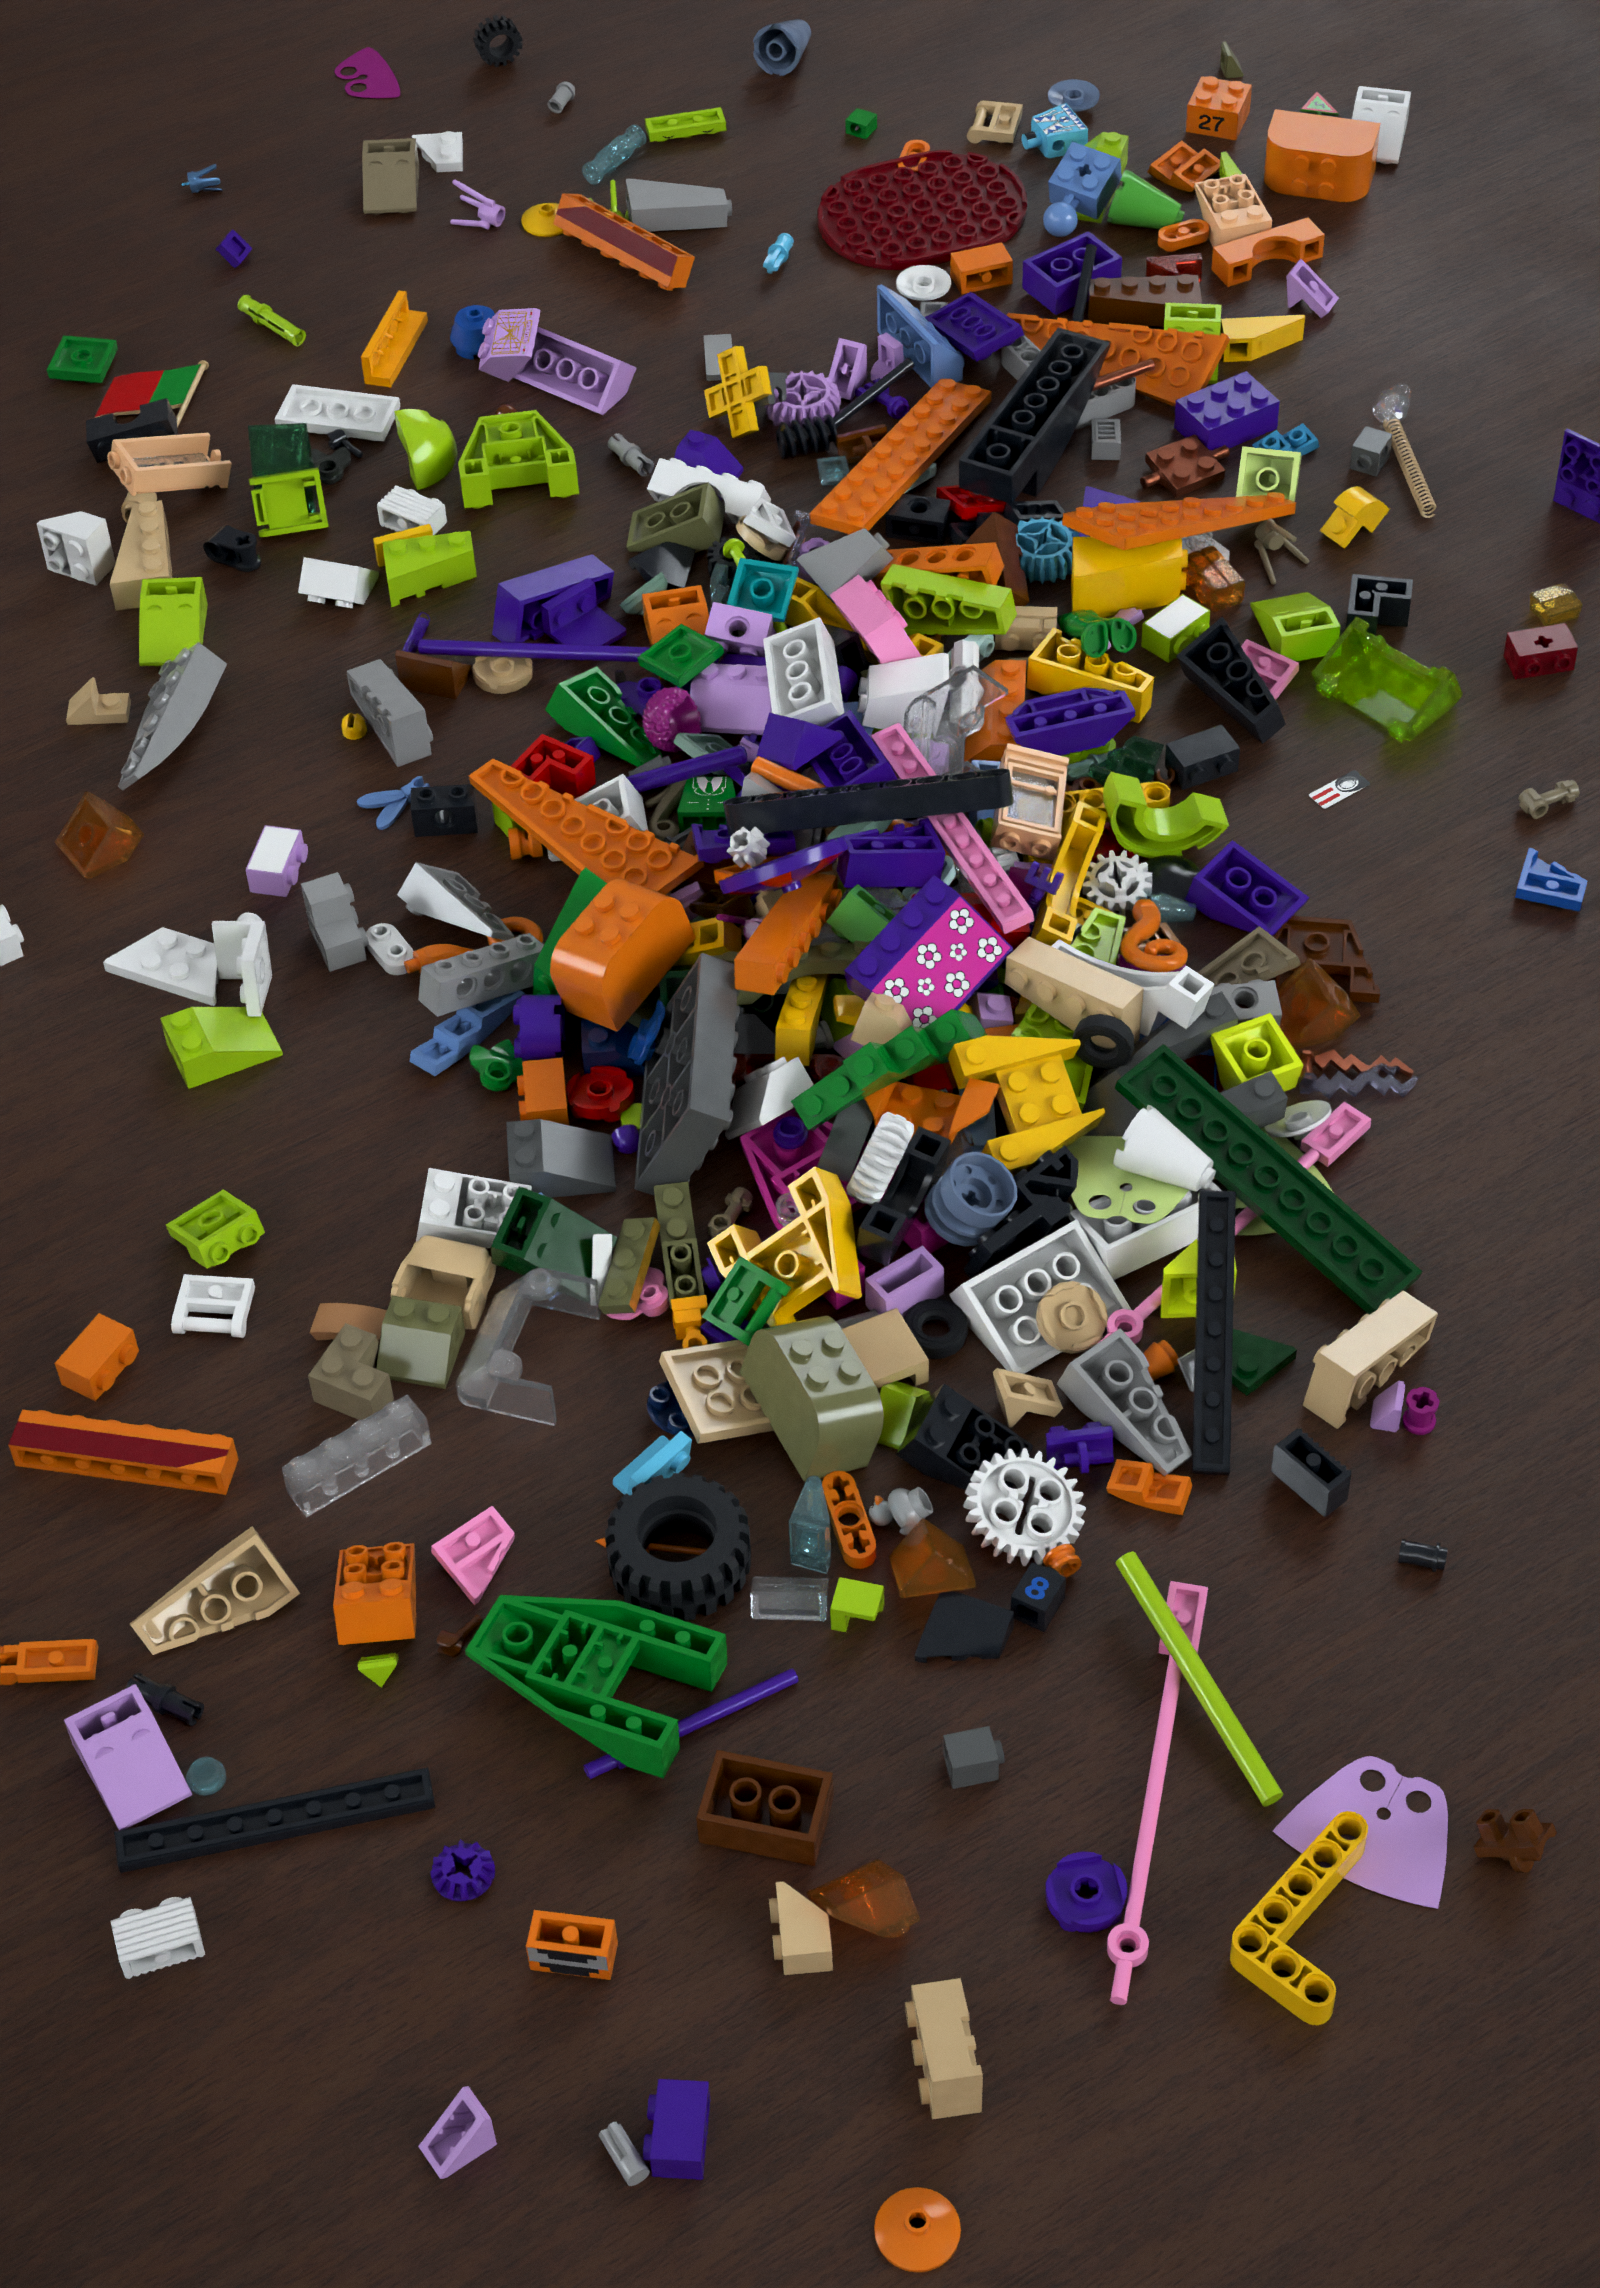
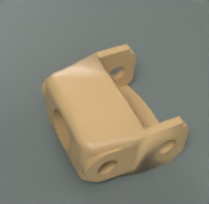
M425 1235L414 1243L411 1251L402 1261L392 1282L391 1298L393 1295L461 1306L465 1329H476L485 1308L488 1291L495 1277L496 1265L492 1263V1257L489 1256L487 1249L484 1247Z

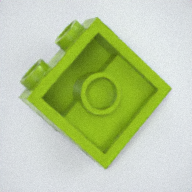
M224 1189L166 1224L170 1236L186 1246L191 1258L207 1269L211 1266L225 1263L232 1253L240 1248L255 1244L259 1237L265 1233L256 1210Z

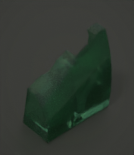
M1134 735L1125 741L1123 747L1115 748L1109 752L1106 760L1098 765L1095 763L1091 764L1088 775L1103 786L1110 772L1138 778L1140 783L1152 782L1161 760L1164 745Z

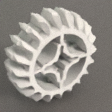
M886 1112L881 1116L846 1188L847 1194L854 1197V1200L870 1206L874 1202H880L914 1133L913 1123L907 1121L903 1116Z

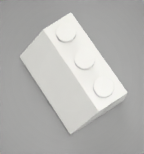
M782 1057L743 1077L746 1083L735 1091L731 1107L733 1119L729 1129L725 1132L727 1139H733L756 1129L794 1108L791 1100L814 1085L799 1057L788 1062L785 1057Z

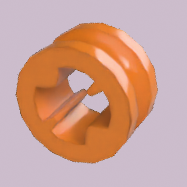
M1071 1544L1056 1546L1043 1558V1563L1046 1567L1055 1569L1066 1578L1078 1571L1082 1564L1080 1558L1075 1555V1549Z

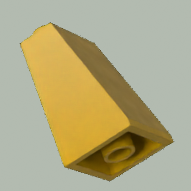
M1073 537L1071 573L1072 611L1092 610L1100 617H1109L1116 615L1120 609L1126 610L1136 607V610H1145L1170 604L1180 596V590H1186V572H1182V567H1187L1188 549H1182V538L1122 550L1093 537Z

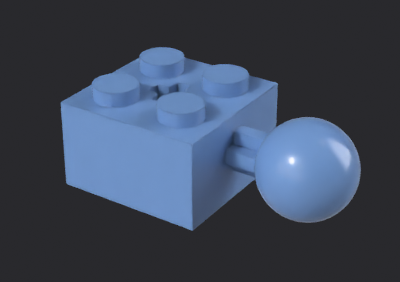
M1072 141L1048 181L1049 199L1053 203L1046 209L1043 216L1044 227L1048 233L1055 237H1065L1071 234L1076 228L1078 221L1076 212L1098 220L1122 178L1121 159Z

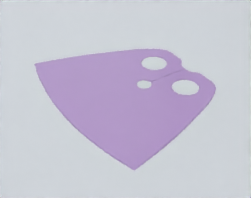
M1374 1756L1362 1757L1343 1767L1316 1788L1273 1830L1282 1840L1302 1854L1335 1816L1345 1811L1356 1812L1367 1822V1840L1364 1854L1345 1875L1344 1879L1394 1899L1438 1909L1446 1866L1448 1810L1444 1792L1439 1786L1421 1777H1404L1396 1771L1392 1764ZM1367 1770L1379 1771L1385 1777V1786L1375 1792L1366 1790L1360 1783L1362 1773ZM1413 1791L1425 1792L1431 1799V1807L1423 1813L1413 1812L1406 1805L1407 1795ZM1379 1808H1387L1391 1813L1390 1818L1387 1820L1378 1818L1377 1810ZM1349 1834L1340 1835L1346 1840L1356 1839ZM1317 1862L1321 1867H1332L1327 1862Z

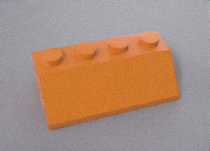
M994 660L979 671V680L984 684V692L981 698L978 699V720L975 722V727L967 730L962 728L961 730L963 741L960 746L959 771H968L971 760L1001 761L1007 743L1021 746L1014 741L1005 722V717L1012 714L1025 701L1026 660Z

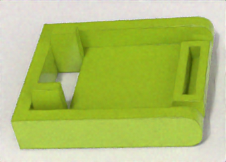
M318 467L249 478L250 485L262 484V488L251 490L257 526L269 524V529L258 531L259 537L329 527ZM315 485L320 512L308 513L304 487Z

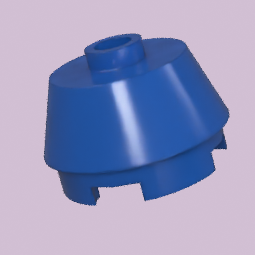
M482 305L467 306L456 314L450 333V341L455 346L456 353L459 356L474 360L473 355H478L479 348L485 338V335L482 334L483 326L488 318L491 319L495 315L494 311L489 307Z

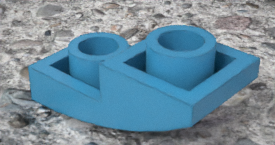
M1304 423L1284 435L1275 430L1252 444L1253 448L1301 452V456L1320 447L1318 439Z

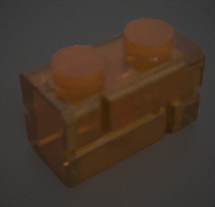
M1214 545L1203 548L1200 552L1195 551L1188 554V565L1183 567L1182 572H1186V586L1191 585L1202 604L1206 603L1213 612L1226 609L1227 606L1231 607L1242 603L1244 600L1245 581Z

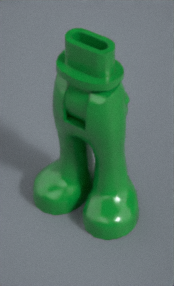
M1078 610L1062 614L1057 619L1061 631L1071 638L1075 637L1081 640L1082 650L1092 658L1102 656L1108 648L1109 641L1112 648L1116 651L1126 653L1134 647L1137 640V633L1133 625L1119 617L1104 618L1098 616L1092 610Z

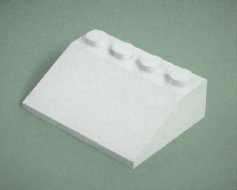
M1077 1219L961 1284L949 1294L954 1304L960 1307L966 1316L967 1326L1008 1371L1022 1374L1027 1373L1062 1352L1056 1350L1045 1341L1038 1330L1036 1321L1039 1301L1045 1292L1057 1284L1075 1281L1087 1288L1091 1287L1105 1303L1108 1318L1117 1310H1131Z

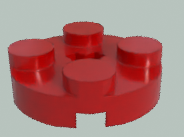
M591 1067V1073L581 1077L579 1072L569 1080L566 1086V1096L571 1115L575 1118L604 1119L607 1122H615L621 1119L622 1112L632 1105L635 1098L632 1079H628L626 1072L618 1067Z

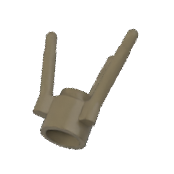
M1273 519L1265 520L1257 526L1255 536L1258 540L1254 542V546L1260 553L1272 585L1276 584V579L1265 549L1277 550L1284 545L1303 563H1309V559L1288 541L1296 542L1297 538L1277 525Z

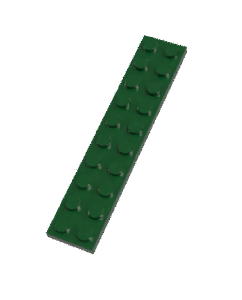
M1162 1044L1117 1080L1115 1089L1139 1111L1142 1108L1147 1110V1105L1156 1108L1214 1161L1212 1169L1216 1170L1214 1177L1229 1191L1236 1192V1197L1366 1313L1372 1314L1385 1299H1392L1401 1291L1407 1290L1421 1276L1423 1272L1165 1044Z

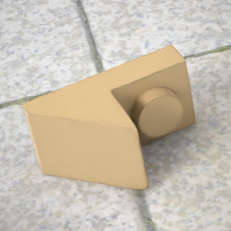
M92 677L69 700L66 718L67 725L128 723L131 706L129 693L98 694L95 678Z
M999 1368L992 1372L998 1402L1009 1428L1013 1427L1026 1412L1055 1417L1063 1409L1052 1380Z

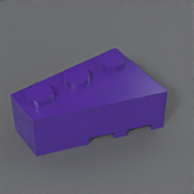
M928 818L920 819L918 826L905 828L903 823L896 824L893 827V831L879 834L877 829L844 835L849 849L838 858L836 868L844 888L853 889L859 884L862 888L882 887L893 889L895 887H915L921 889L933 875L941 880L946 852Z

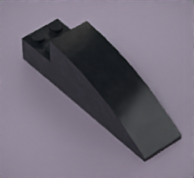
M1057 328L959 459V488L1010 504L1015 501L1020 492L1037 497L1059 461L1080 420L1109 351L1110 342Z

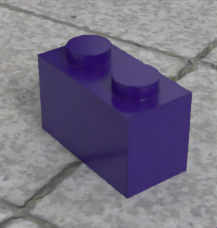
M658 2079L657 2094H649L647 2118L649 2121H654L652 2134H645L643 2160L650 2161L652 2177L703 2180L711 2102L709 2081Z

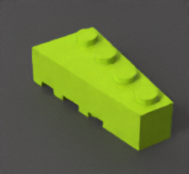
M897 564L891 565L880 583L883 595L891 602L896 611H899L908 624L904 628L907 635L916 633L922 635H1006L1017 616L1011 588Z

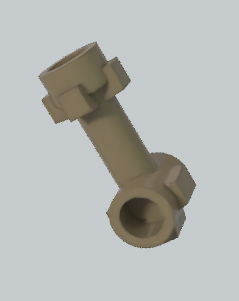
M1574 780L1557 782L1555 789L1542 794H1538L1533 788H1528L1519 795V806L1526 814L1529 813L1534 819H1538L1547 813L1549 804L1560 801L1562 804L1573 802L1575 798L1579 797L1580 791Z
M737 1187L732 1194L728 1193L725 1198V1204L728 1205L725 1213L715 1215L708 1224V1235L711 1236V1239L733 1225L743 1211L749 1212L751 1210L753 1196L747 1189Z

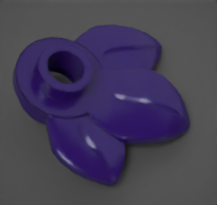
M654 677L643 678L638 683L626 681L617 684L623 693L621 700L626 707H632L636 713L634 718L639 715L643 718V710L646 708L648 700L658 690L664 688L661 682Z

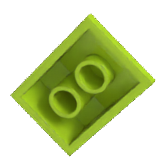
M190 1007L160 1018L167 1046L188 1089L283 1055L263 1013L261 1016H248L246 1007Z

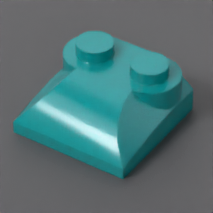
M740 558L727 605L772 614L773 622H784L799 568Z

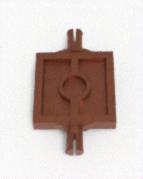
M1194 434L1146 453L1145 462L1152 469L1153 473L1141 477L1140 484L1144 489L1161 484L1176 498L1223 480L1226 470L1218 460L1229 457L1228 447L1226 448V445H1223L1217 449L1209 450Z

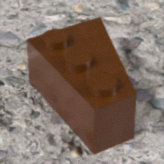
M993 512L963 544L996 542L1004 564L1003 571L996 585L1011 588L1015 606H1026L1029 603L1025 571L1020 568L1019 557L1022 556V551L1017 546L1015 536L1019 533L1018 526L998 513Z

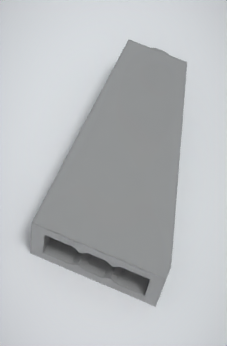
M625 179L626 206L629 221L649 232L727 227V216H732L731 199H726L724 189Z

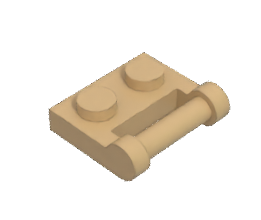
M985 100L978 102L975 109L976 117L973 126L968 130L967 139L971 143H979L981 140L1013 143L1021 120L1023 104ZM989 115H993L989 127L984 126L986 118Z

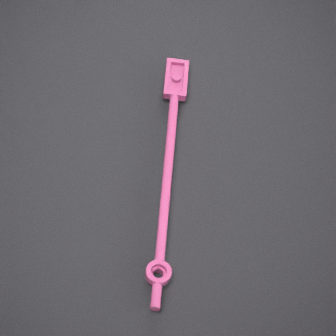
M1343 1102L1322 1124L1301 1140L1300 1149L1305 1154L1297 1161L1307 1170L1317 1160L1328 1167L1370 1128L1371 1118ZM1248 1207L1235 1217V1236L1257 1217ZM1162 1285L1134 1310L1120 1309L1113 1312L1107 1321V1335L1102 1340L1121 1328L1123 1331H1128L1124 1333L1134 1344L1138 1343L1143 1335V1321L1161 1305Z
M1170 1581L1166 1603L1198 1654L1208 1587ZM1161 1638L1158 1653L1169 1655L1126 1911L1123 1924L1115 1926L1110 1931L1107 1942L1108 1956L1116 1964L1110 2001L1117 2005H1125L1127 2003L1132 1968L1142 1964L1148 1955L1149 1939L1146 1932L1139 1926L1182 1672ZM1123 1946H1130L1134 1951L1126 1953L1121 1948Z

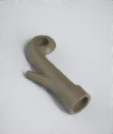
M687 780L669 784L663 791L645 802L646 808H652L657 805L649 820L648 831L654 833L655 838L661 841L668 836L671 838L677 836L680 831L677 823L667 819L680 804Z

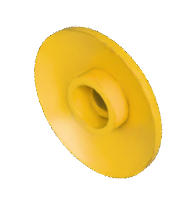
M542 203L527 209L521 218L524 230L539 237H552L563 234V229L553 224L559 204Z

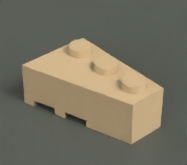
M961 1978L911 1985L912 2001L905 2002V2013L908 2028L916 2027L918 2039L911 2040L915 2066H923L925 2077L918 2079L921 2104L930 2105L932 2119L982 2112L983 2073L981 2065L976 2063L974 2053L976 2043L974 2035L971 2036L970 2018Z

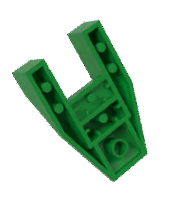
M500 1595L465 1650L466 1656L548 1715L627 1767L663 1779L680 1750L678 1719L613 1699L615 1691L629 1667L633 1666L712 1692L727 1666L726 1634L618 1600Z

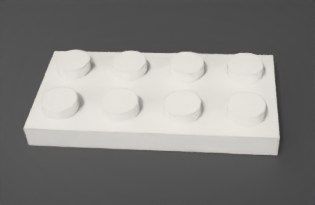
M292 384L275 417L276 428L317 434H328L337 429H342L347 438L384 441L395 419L394 411L399 410L401 407L399 397Z

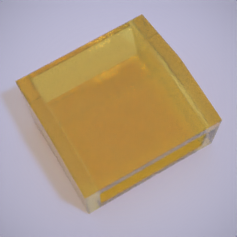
M1564 583L1532 592L1530 595V610L1539 617L1544 626L1556 625L1578 618L1583 606L1574 591Z

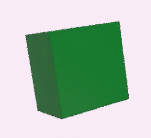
M856 108L845 120L846 134L867 139L877 129V114Z

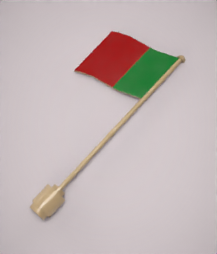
M201 360L198 365L137 372L114 377L95 418L111 413L114 416L140 414V405L167 398L172 409L180 408L176 417L178 428L204 370L209 368V363ZM128 492L121 507L124 521L128 522L133 504L157 501L156 493L137 494L136 492V496H132Z

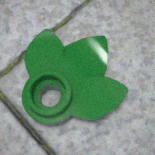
M509 1039L499 1042L490 1050L479 1045L472 1046L469 1055L470 1063L480 1073V1081L487 1089L504 1091L513 1082H517V1076L523 1075L522 1058H515L514 1047Z

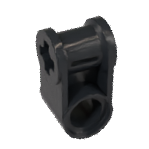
M230 525L220 527L203 544L206 555L216 563H222L243 572L254 571L261 565V557L257 554L255 548L257 545L256 536L252 533L235 529Z

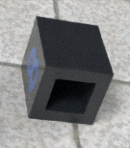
M1031 1562L1011 1595L1010 1610L1014 1611V1619L1045 1632L1065 1599L1066 1577L1060 1575L1053 1568L1042 1567Z

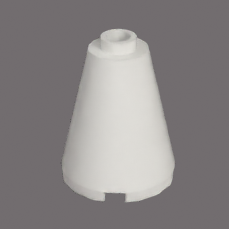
M1147 1105V1110L1142 1108L1134 1117L1122 1139L1126 1140L1124 1151L1117 1148L1113 1160L1114 1166L1121 1170L1195 1192L1201 1187L1206 1189L1216 1173V1170L1212 1169L1214 1161L1151 1105Z

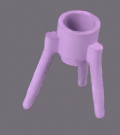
M457 180L452 181L453 185L479 200L460 195L461 200L479 208L478 217L481 218V221L452 219L450 221L452 225L482 227L489 230L491 225L499 227L505 218V207L495 204L494 200L486 198Z

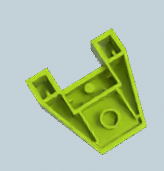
M537 410L479 417L458 462L464 508L472 507L479 509L487 505H493L491 490L542 483H548L550 497L566 498L579 494L577 467L573 448Z

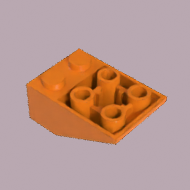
M701 585L642 594L644 623L651 646L680 624L702 635L705 634L709 613Z
M390 1542L384 1546L377 1547L354 1545L339 1551L333 1602L338 1645L415 1638L416 1573L414 1543Z

